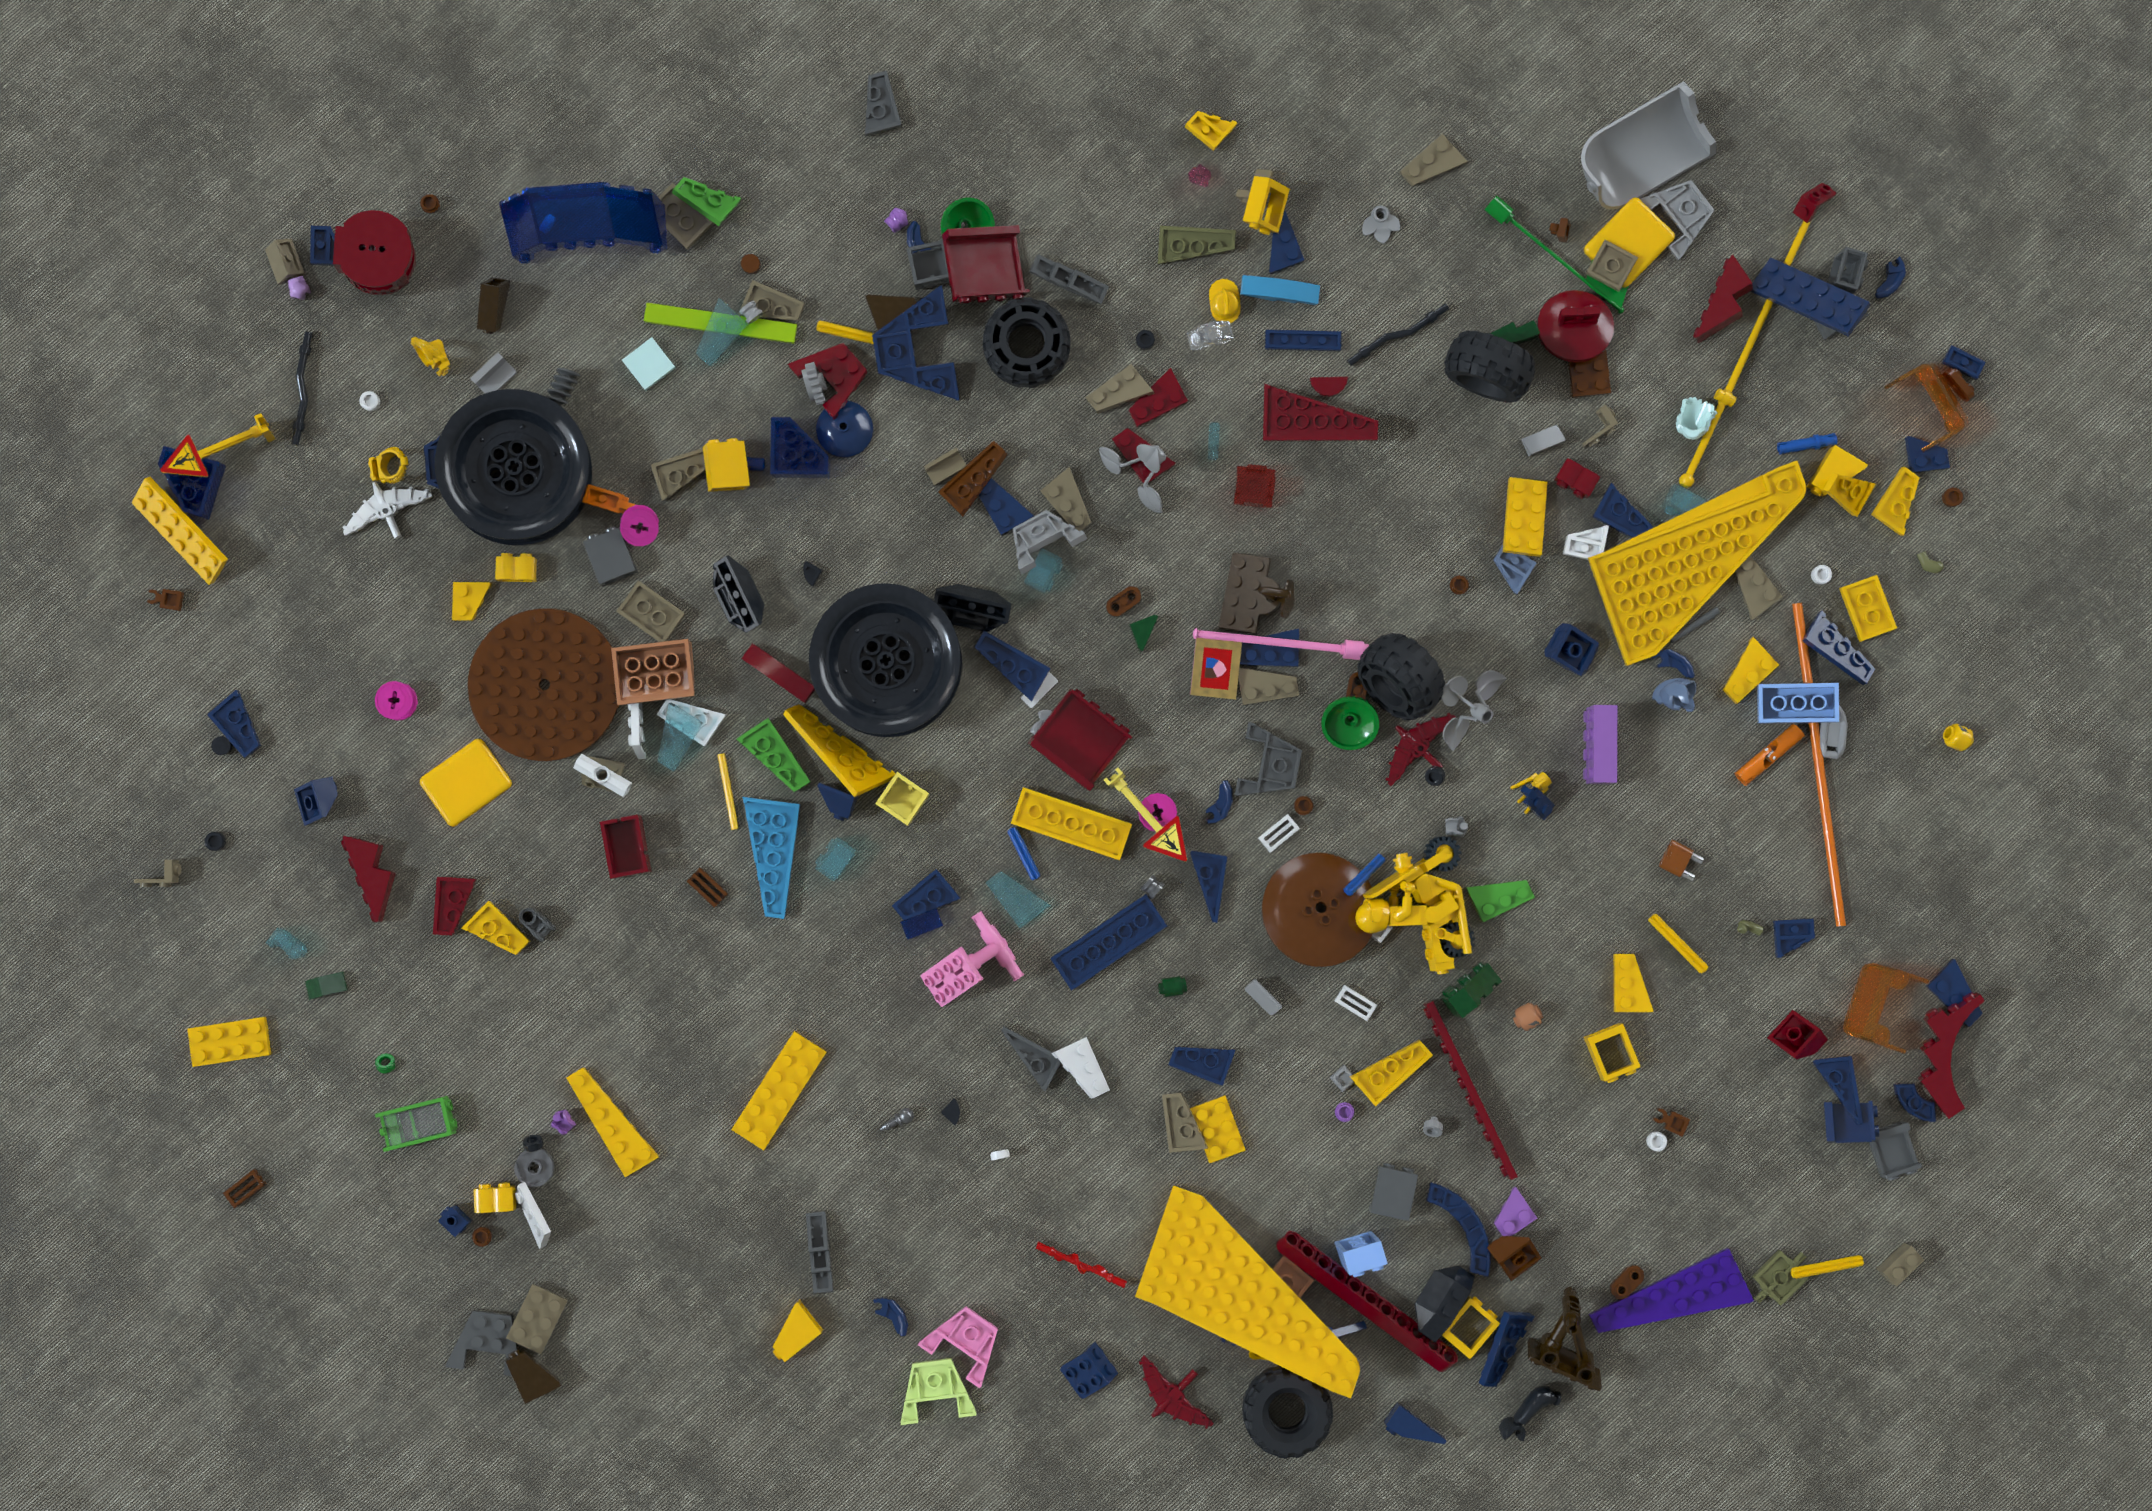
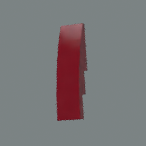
M753 643L741 658L805 704L815 691L812 684Z

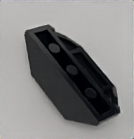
M729 555L713 564V590L729 623L748 633L761 625L765 604L748 569Z
M955 584L936 588L934 602L945 612L952 625L988 632L1009 621L1012 604L994 591Z
M1460 1266L1434 1270L1414 1303L1418 1331L1433 1342H1436L1450 1327L1469 1296L1475 1276Z

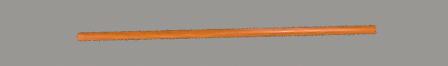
M1795 603L1792 606L1803 683H1813L1808 645L1802 641L1806 634L1802 603ZM1809 723L1836 927L1846 926L1824 760L1820 747L1819 723Z

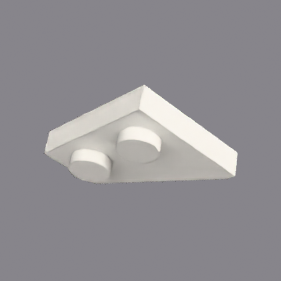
M1606 525L1567 535L1563 555L1588 560V557L1604 552L1609 526Z

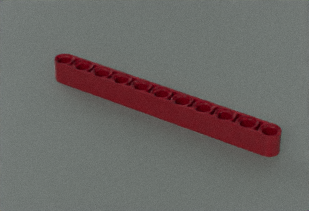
M1288 1231L1277 1242V1250L1283 1256L1437 1371L1446 1372L1457 1362L1458 1357L1453 1349L1439 1339L1433 1342L1420 1333L1417 1322L1358 1278L1349 1275L1342 1266L1294 1231Z

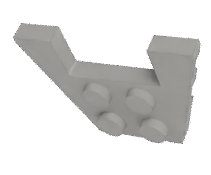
M1692 180L1658 193H1653L1644 198H1639L1650 210L1660 204L1683 233V236L1668 246V249L1677 260L1681 259L1714 211Z
M1047 510L1014 527L1016 555L1021 575L1036 567V563L1030 555L1031 553L1055 542L1062 536H1065L1073 547L1086 540V534L1082 530H1076L1075 526L1064 523L1061 518Z

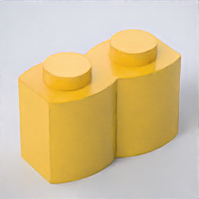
M501 553V556L496 557L495 580L499 582H536L537 559L532 557V554L522 553L520 557H513L511 553Z
M510 1182L498 1183V1187H491L490 1183L479 1184V1188L474 1189L475 1213L516 1210L515 1186H510Z

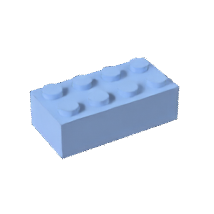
M1839 683L1758 684V724L1839 722Z
M1372 1231L1335 1241L1341 1265L1353 1277L1364 1275L1366 1270H1381L1384 1268L1383 1265L1388 1264L1382 1243Z

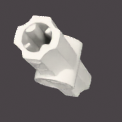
M581 754L576 760L573 767L575 770L620 796L625 797L631 789L632 782L589 757ZM607 771V778L599 780V773Z

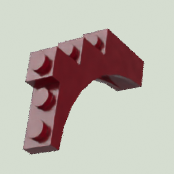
M1977 992L1965 995L1962 1002L1950 1005L1946 1009L1947 1012H1944L1941 1008H1932L1926 1012V1016L1923 1018L1936 1038H1929L1923 1043L1924 1046L1920 1048L1933 1065V1068L1929 1067L1923 1070L1918 1079L1948 1119L1965 1109L1953 1083L1951 1057L1956 1035L1963 1022L1974 1009L1985 1001L1981 994Z

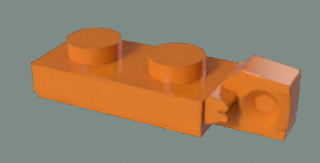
M590 484L587 485L582 500L585 504L618 514H623L629 507L636 505L628 502L629 498L623 494Z

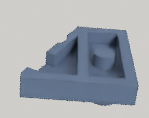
M1503 544L1493 559L1511 590L1516 595L1536 565L1535 561L1525 555L1504 553Z

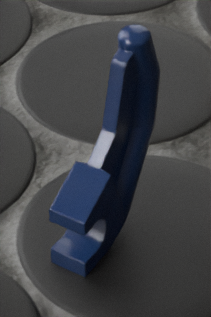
M912 221L907 229L908 247L924 244L921 240L920 225L916 221ZM931 248L922 249L920 252L931 250Z
M1901 257L1895 259L1897 267L1893 266L1892 262L1886 264V281L1876 290L1875 297L1877 299L1889 297L1901 285L1906 275L1905 264Z
M1671 649L1662 650L1657 655L1651 657L1652 659L1656 657L1661 658V663L1656 665L1658 668L1672 667L1676 668L1686 678L1692 679L1695 677L1693 666L1688 659Z
M1224 780L1220 784L1219 799L1205 810L1206 813L1211 812L1214 815L1212 820H1207V824L1216 823L1227 817L1233 803V789L1228 780Z
M885 1297L874 1298V1303L882 1304L881 1309H875V1314L892 1320L897 1334H900L902 1337L906 1336L908 1329L907 1319L904 1311L895 1300Z

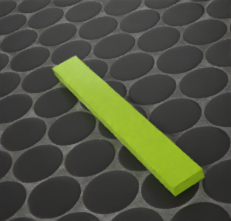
M646 303L644 315L645 323L795 344L797 324L757 319L753 323L748 324L744 316Z

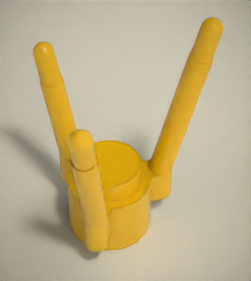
M1541 772L1539 775L1534 773L1531 777L1518 782L1510 788L1513 790L1533 781L1531 783L1532 786L1545 793L1549 790L1548 786L1552 784V781L1544 772ZM1523 795L1517 803H1521L1526 797ZM1527 807L1524 813L1527 814L1530 809Z

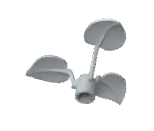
M1138 445L1137 454L1139 458L1126 463L1120 462V457L1115 451L1107 447H1100L1099 453L1103 464L1114 474L1121 473V467H1126L1138 461L1144 462V465L1151 473L1143 483V486L1138 487L1139 498L1148 509L1156 513H1163L1159 494L1153 488L1148 487V482L1153 474L1160 470V464L1166 460V455L1159 448V445Z
M1489 670L1478 677L1475 683L1477 688L1475 694L1481 703L1472 704L1462 697L1468 688V682L1462 676L1453 677L1444 685L1443 695L1441 696L1442 702L1452 707L1460 699L1471 707L1470 712L1473 716L1461 715L1459 719L1452 718L1444 727L1443 739L1452 751L1455 750L1467 732L1469 720L1480 721L1486 724L1493 718V711L1489 709L1484 700L1492 697L1499 686L1507 680L1501 673Z

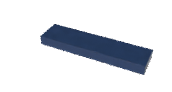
M1265 330V350L1341 351V331Z

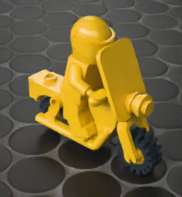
M1445 836L1429 840L1430 843L1425 845L1427 849L1423 852L1426 853V856L1416 862L1414 866L1410 860L1412 856H1408V853L1396 854L1393 862L1396 864L1394 869L1397 872L1363 893L1364 898L1374 899H1365L1356 911L1355 916L1358 927L1366 933H1377L1386 930L1387 926L1422 925V938L1426 945L1425 957L1428 960L1430 971H1436L1437 974L1449 973L1448 969L1455 968L1454 958L1451 957L1466 956L1472 953L1471 947L1475 946L1472 943L1475 940V937H1472L1474 932L1469 930L1470 927L1467 924L1461 886L1454 882L1426 874L1431 869L1436 871L1454 869L1453 867L1458 865L1457 861L1461 860L1459 855L1462 853L1458 850L1460 846L1455 844L1457 841ZM1400 888L1405 891L1402 906H1398L1399 897H1396ZM1386 890L1391 892L1389 903L1383 898H1375ZM1411 893L1413 894L1416 903L1425 905H1412V897H1410Z

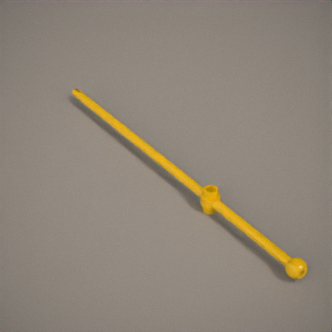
M1802 222L1784 264L1791 266L1810 222ZM1766 299L1725 390L1719 388L1714 395V399L1718 400V405L1715 409L1718 413L1712 419L1709 430L1703 435L1687 472L1679 478V484L1685 488H1690L1694 484L1693 475L1725 406L1732 407L1737 397L1733 396L1732 391L1774 303Z

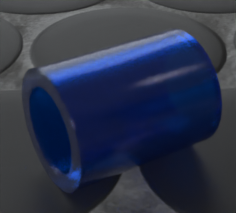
M747 457L748 471H764L765 458Z

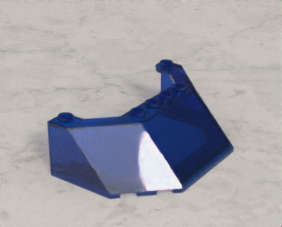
M608 182L525 188L522 190L521 195L520 193H515L509 196V201H499L513 258L519 261V263H530L534 259V254L544 249L547 251H557L558 248L574 250L578 246H584V248H595V245L612 247L616 243L644 246L647 250H650V253H661V250H667L665 204L652 189L644 188L643 192L635 191L633 186L619 185V188L610 187Z

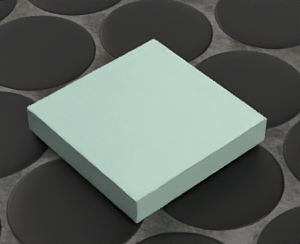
M652 337L622 359L623 363L645 391L676 368Z

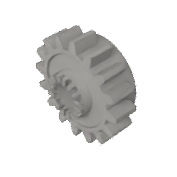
M814 362L805 364L806 369L802 370V375L810 401H815L817 405L825 403L823 390H826L827 387L823 373L817 372Z

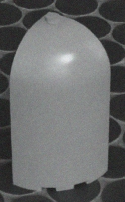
M1684 81L1600 129L1585 143L1581 153V162L1587 181L1586 185L1602 207L1606 209L1621 208L1631 198L1643 197L1716 154L1715 139L1707 130L1704 122L1700 124L1696 115L1699 111L1696 105L1695 93Z

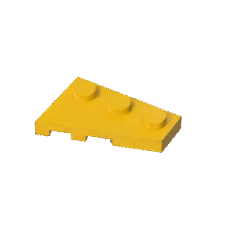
M1751 637L1735 670H1733L1723 688V691L1735 704L1739 703L1779 666L1754 637Z
M1613 954L1614 1012H1654L1635 955Z

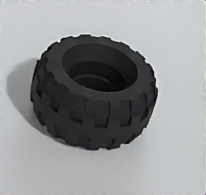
M1030 297L1010 300L1005 305L998 307L986 323L983 334V350L986 361L999 379L1012 386L1034 388L1047 384L1062 371L1070 353L1071 339L1067 323L1056 308H1053L1043 300L1040 301ZM1033 326L1042 332L1045 344L1043 350L1038 355L1032 358H1021L1012 353L1008 343L1009 337L1018 327Z
M1474 330L1464 331L1453 340L1444 361L1445 374L1456 385L1484 398L1505 403L1519 401L1527 393L1535 374L1534 358L1525 349L1504 338Z
M1396 633L1382 635L1369 645L1360 656L1357 668L1362 686L1367 690L1373 701L1377 702L1384 711L1391 713L1392 716L1408 721L1422 718L1441 700L1445 685L1444 674L1434 657L1414 639Z
M1281 1366L1269 1367L1263 1370L1264 1372L1251 1381L1243 1398V1420L1249 1436L1263 1451L1278 1458H1299L1311 1451L1313 1452L1328 1436L1333 1421V1405L1327 1389ZM1282 1393L1297 1394L1305 1404L1304 1417L1298 1424L1292 1427L1277 1426L1269 1416L1270 1403Z

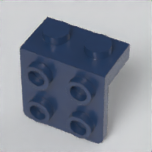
M1096 1342L1090 1344L1082 1354L1065 1363L1060 1368L1065 1378L1082 1399L1108 1385L1118 1374L1114 1365L1108 1360Z

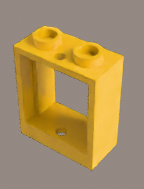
M1254 176L1243 221L1248 223L1250 228L1259 230L1262 234L1278 233L1290 189L1271 178ZM1271 193L1264 220H1262L1267 197Z
M1617 1023L1584 1037L1602 1081L1614 1082L1619 1079L1618 1076L1634 1074L1637 1072L1636 1069L1641 1067L1622 1023ZM1620 1034L1632 1064L1607 1073L1595 1043Z
M1475 1296L1473 1298L1467 1297L1454 1321L1442 1335L1469 1359L1474 1356L1500 1324L1496 1320L1498 1316L1490 1309L1488 1311L1484 1310L1481 1307L1483 1303ZM1472 1305L1491 1323L1469 1348L1450 1332V1329Z

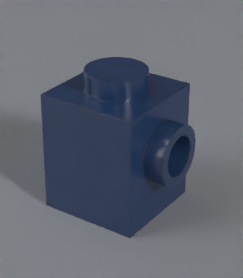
M454 1205L451 1208L447 1206L440 1213L442 1217L438 1222L456 1237L473 1220L457 1205Z

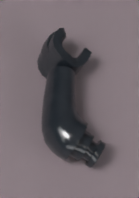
M1546 1385L1534 1388L1522 1402L1513 1417H1507L1501 1421L1499 1425L1501 1437L1505 1440L1516 1430L1515 1436L1520 1441H1524L1526 1431L1522 1425H1526L1543 1407L1546 1408L1552 1404L1558 1406L1561 1402V1393L1559 1391L1554 1392Z

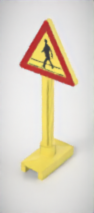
M1116 768L1115 770L1118 775L1115 773L1110 777L1111 781L1107 778L1104 781L1111 789L1115 787L1119 792L1121 791L1156 831V834L1144 843L1143 847L1186 862L1187 855L1179 816L1174 817L1168 824L1162 827L1127 787L1128 784L1124 781L1125 775L1123 772Z

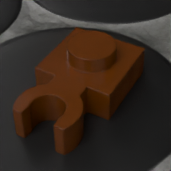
M163 589L161 594L157 590H149L150 593L155 594V599L147 600L148 603L153 605L160 603L159 608L181 611L184 592Z
M1657 1108V1111L1662 1113V1117L1660 1119L1653 1117V1121L1665 1123L1664 1129L1683 1137L1690 1119L1674 1111L1667 1115L1664 1109Z

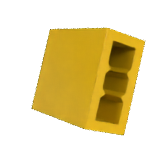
M731 438L727 439V442H719L718 439L709 440L703 446L708 492L746 490L750 486L744 441Z

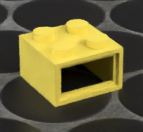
M897 772L875 804L909 826L930 794Z

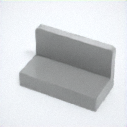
M497 353L470 379L484 393L500 390L517 372Z

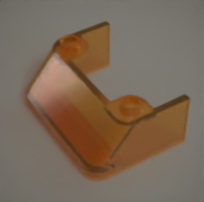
M1931 362L1916 367L1884 386L1887 390L1908 377L1915 375L1916 379L1923 383L1945 420L1944 424L1949 433L1922 448L1923 452L1965 429L1969 422L1967 415L1939 368Z
M1865 964L1861 969L1843 1024L1844 1032L1848 1036L1905 1054V1049L1888 1044L1890 1031L1887 1027L1878 1024L1890 987L1903 989L1907 986L1909 980L1928 984L1929 980L1880 964Z

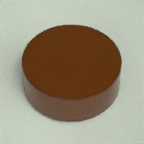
M747 254L742 258L741 267L744 272L755 274L759 271L761 264L756 255Z
M1949 488L1944 491L1942 501L1948 507H1956L1962 503L1963 493L1958 488Z

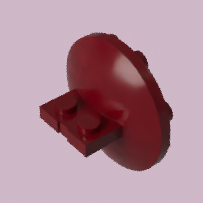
M1578 290L1565 291L1553 296L1543 305L1537 320V327L1540 331L1538 336L1542 345L1553 356L1568 362H1585L1598 357L1609 346L1614 333V320L1608 306L1597 296Z

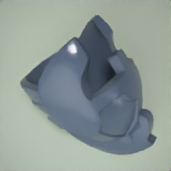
M1683 678L1666 680L1655 688L1652 699L1672 710L1680 711V708H1684L1687 712H1692L1695 709L1693 697L1696 693V683L1694 680Z

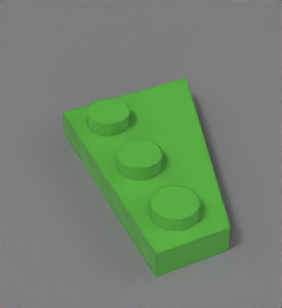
M685 177L672 191V194L718 226L722 224L741 201L740 197L728 196L724 191L709 189L705 184Z
M1527 880L1466 887L1482 922L1535 898Z

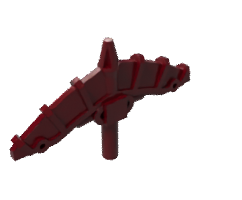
M1447 713V716L1436 719L1433 716L1428 722L1416 723L1417 727L1409 731L1398 725L1395 727L1401 736V740L1398 746H1394L1396 751L1393 760L1388 763L1391 766L1389 778H1386L1385 781H1388L1390 787L1400 779L1407 766L1415 758L1423 756L1432 766L1443 767L1427 749L1430 745L1429 743L1439 733L1443 732L1446 724L1452 718H1457L1450 713Z
M1145 1355L1141 1357L1139 1365H1142L1145 1376L1142 1379L1147 1381L1150 1390L1149 1396H1153L1157 1404L1151 1415L1153 1418L1162 1412H1166L1173 1416L1172 1419L1178 1418L1187 1421L1190 1426L1193 1423L1204 1425L1205 1429H1208V1426L1211 1427L1214 1424L1207 1417L1206 1413L1194 1407L1185 1398L1183 1390L1198 1375L1194 1369L1176 1385L1164 1378L1154 1363Z

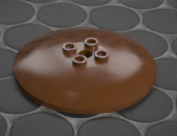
M1309 853L1289 860L1271 877L1263 895L1262 918L1269 938L1285 956L1306 966L1331 967L1352 959L1366 946L1373 934L1361 930L1355 919L1356 911L1363 904L1364 900L1374 899L1364 898L1363 893L1372 888L1370 882L1367 880L1352 896H1348L1344 892V888L1361 872L1349 861L1327 853ZM1316 904H1324L1326 911L1324 913L1317 912Z

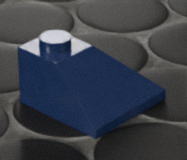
M333 776L312 780L294 789L304 826L327 816L338 795L337 785L333 780Z
M818 783V789L829 811L834 813L833 817L844 821L845 818L850 820L858 798Z

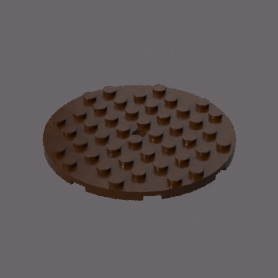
M533 609L520 612L505 619L495 626L482 640L474 654L469 669V702L480 728L497 746L510 754L528 760L557 761L585 751L595 744L608 730L619 708L616 698L612 646L610 642L590 622L563 610ZM547 679L550 682V687L547 690H542L540 684L543 680Z

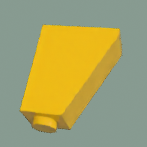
M1834 445L1829 448L1807 487L1811 489L1810 491L1814 495L1825 496L1827 493L1823 488L1832 473L1852 478L1864 470L1868 464Z
M800 1299L792 1308L773 1345L774 1355L784 1362L823 1331L822 1327Z

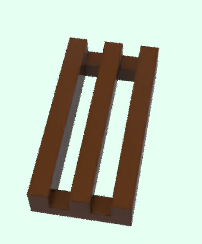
M701 867L687 880L714 908L728 895ZM701 873L722 895L719 896L698 875ZM696 879V880H697L708 892H710L717 900H716V901H713V900H712L699 886H697L693 881Z
M253 1169L223 1193L234 1209L267 1185L256 1169ZM254 1176L255 1179H253L250 1183H248L241 1190L235 1193L232 1197L229 1195L232 1191L238 1188L250 1177ZM255 1183H259L258 1186L252 1189L240 1200H238L237 1202L234 1201L238 1196H240L242 1193L248 1190Z

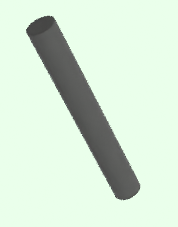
M1715 607L1683 627L1670 642H1676L1721 613L1720 610Z

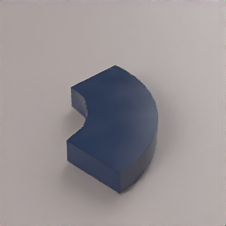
M1893 1084L1897 1100L1910 1115L1924 1121L1936 1122L1935 1102H1929L1921 1098L1916 1091L1915 1084Z

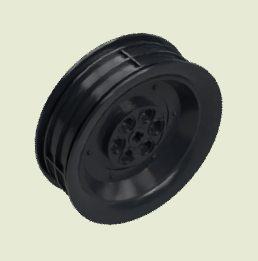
M503 389L477 396L453 414L442 430L435 453V474L443 499L467 528L475 534L495 543L523 546L543 542L554 537L576 519L585 505L582 500L587 485L592 483V462L588 446L579 427L561 406L538 393L520 389ZM516 445L523 446V451L519 454L513 452ZM498 451H503L505 453L504 457L500 460L495 459V454ZM535 457L538 459V463L535 466L528 465L530 458ZM513 464H516V466H519V467H517V471H516V472H513V470H510V469H512V465H513ZM494 470L501 471L500 477L495 479L491 477V473ZM528 476L534 477V482L531 485L524 483L525 478ZM510 482L516 484L513 491L506 490V485Z
M888 583L872 584L845 594L823 614L811 639L809 670L819 698L827 709L844 724L858 732L871 736L899 737L925 728L947 709L960 683L962 653L951 621L932 599L906 586ZM889 638H895L897 640V643L894 647H888L886 645V642ZM872 642L878 644V649L875 652L868 651V645ZM904 651L910 653V658L907 661L900 660V654ZM885 656H887L888 659L891 658V661L888 662L889 665L885 666L884 663L881 664V661L884 660ZM865 661L873 663L871 670H863L862 665ZM897 670L905 672L903 679L898 680L895 678L894 675ZM881 674L885 675V683L877 684V676Z

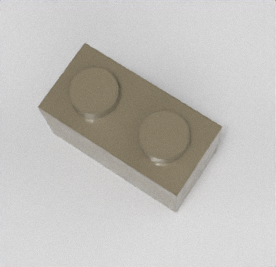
M1903 1243L1876 1270L1889 1284L1897 1287L1925 1260L1911 1245Z

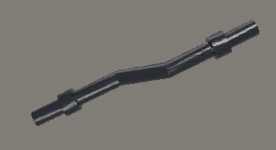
M1444 303L1436 310H1431L1425 314L1426 317L1409 329L1383 334L1368 346L1361 347L1358 353L1347 360V363L1352 366L1362 358L1366 359L1371 355L1372 351L1389 340L1412 336L1429 323L1432 324L1437 321L1440 315L1449 310L1448 305Z
M305 331L303 343L300 345L298 352L300 357L296 371V381L300 404L296 421L293 422L292 429L294 432L291 444L299 446L301 432H304V418L308 404L304 372L307 358L310 356L312 349L310 344L313 334Z

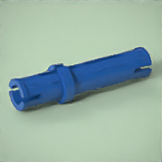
M1835 433L1820 436L1816 434L1809 438L1778 442L1777 450L1779 455L1808 449L1819 450L1821 447L1837 445V436Z

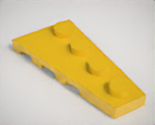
M1417 1040L1351 1075L1350 1078L1373 1105L1377 1106L1431 1058L1433 1054L1420 1040Z

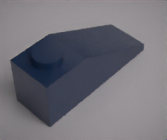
M1398 1402L1384 1420L1387 1426L1385 1429L1394 1436L1399 1434L1401 1437L1440 1444L1447 1442L1445 1437Z

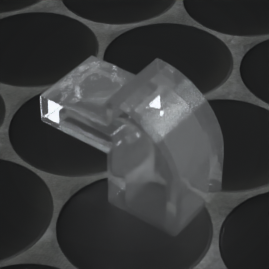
M1214 321L1197 326V329L1187 332L1191 351H1197L1209 345H1221L1234 340L1229 321Z

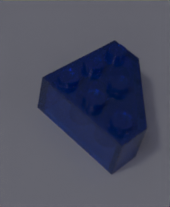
M771 417V476L773 478H830L829 456L791 417Z
M163 446L158 462L160 469L176 449ZM203 458L202 462L207 470L208 477L164 473L183 512L209 520L226 465Z

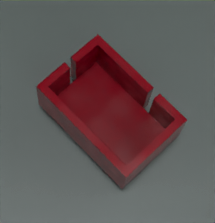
M637 814L621 817V819L616 818L600 822L610 879L652 872L649 855L644 853L648 851L642 815Z

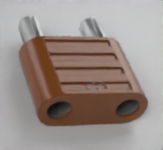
M1671 840L1659 863V867L1678 877L1683 876L1693 881L1695 875L1686 871L1685 868L1690 859L1701 864L1704 858L1693 853L1694 850L1675 840Z

